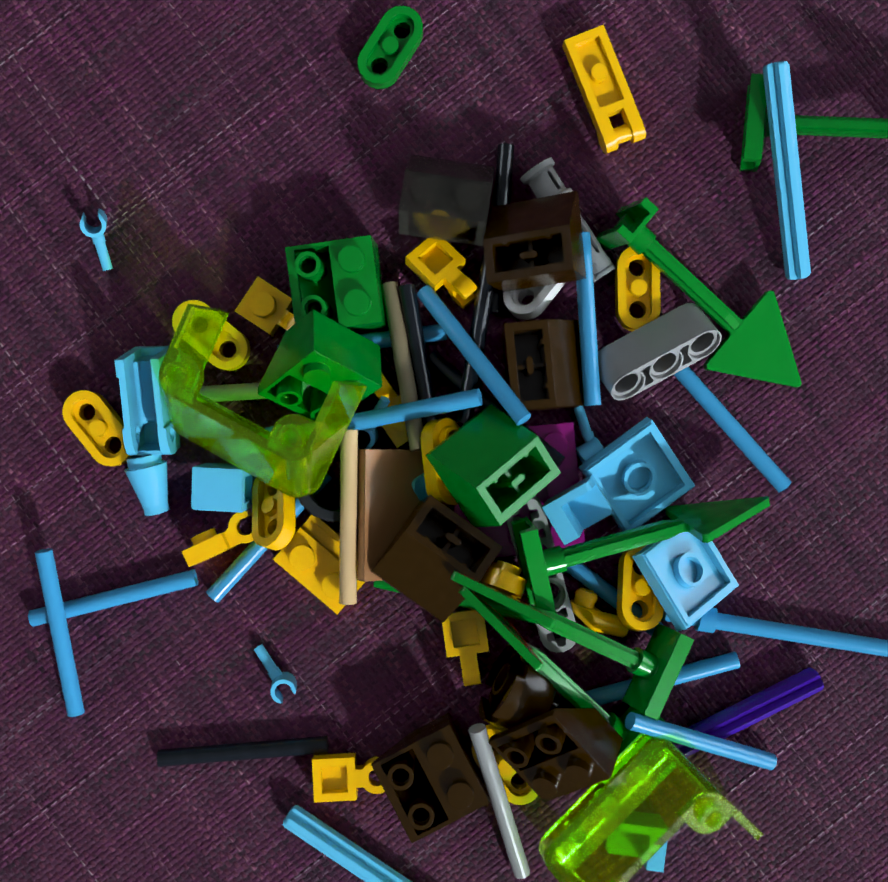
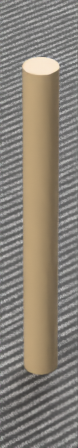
M340 429L339 604L342 605L357 604L358 429Z

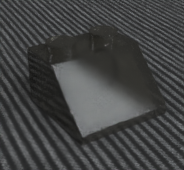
M411 155L405 170L399 205V234L483 246L495 167Z

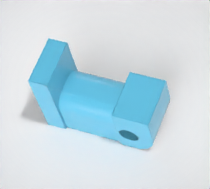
M177 345L134 347L114 360L116 378H119L124 423L122 434L126 453L129 456L175 454L181 445L178 416H171L167 371L178 362Z

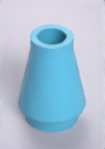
M141 455L127 458L128 468L124 471L143 507L144 515L152 516L169 511L167 460H162L161 455Z

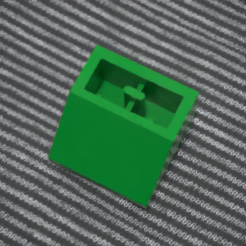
M371 235L285 247L295 324L314 309L354 332L388 328L381 284L383 283L378 245Z
M313 309L285 332L258 386V395L315 422L340 417L382 387L380 346Z
M493 405L486 406L426 454V457L469 522L475 527L501 526L561 473L539 437L524 426H517L512 418Z

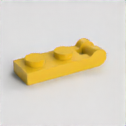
M604 24L565 39L562 47L596 129L598 142L603 153L607 154L617 150L618 145L630 140L631 143H635L645 139L646 131ZM621 113L624 124L613 128L609 117Z

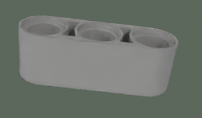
M686 303L598 351L600 380L614 399L618 401L626 400L713 353L719 346L722 335L698 305Z

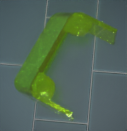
M188 304L159 370V380L173 429L181 436L290 497L299 498L315 493L324 480L367 386L360 382L333 381L315 421L300 414H289L281 417L275 423L272 431L269 432L199 393L204 381L205 366L229 313L222 309Z
M644 734L616 761L612 777L593 784L543 835L539 843V854L546 867L559 882H628L684 823L697 833L710 834L720 829L733 817L757 841L764 834L735 802L673 742Z

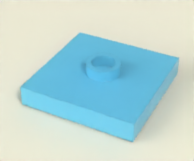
M648 417L644 418L578 467L585 478L590 475L594 476L613 508L611 516L622 531L642 526L695 487V484L653 420Z
M682 532L670 539L649 544L632 556L676 631L687 630L739 586L713 541L703 543L689 532Z

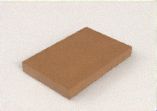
M358 449L357 580L383 581L371 571L420 502L412 488V481L424 473L421 450L411 452L410 450Z

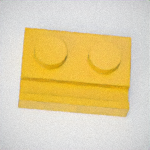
M311 514L294 534L288 545L281 549L273 560L338 615L345 606L339 604L340 533L325 520ZM357 580V591L365 582Z

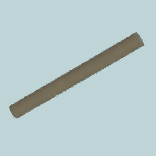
M396 281L385 282L381 284L401 403L418 401L398 283ZM422 418L405 421L410 451H420V437L423 429Z

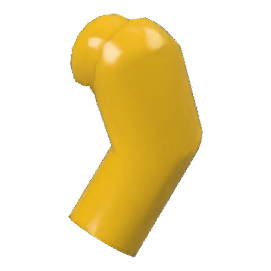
M578 588L575 591L574 600H570L573 613L589 629L622 638L626 636L629 629L620 622L618 615L602 612L595 607L598 595L594 591L586 588Z

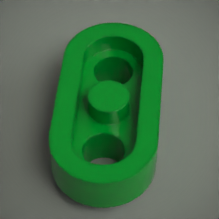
M395 6L389 9L359 53L357 61L359 74L363 82L369 87L385 89L392 86L419 47L423 39V23L420 15L414 9L408 6ZM400 28H405L410 34L406 38H398L395 32ZM383 63L387 66V70L382 74H377L373 72V66Z

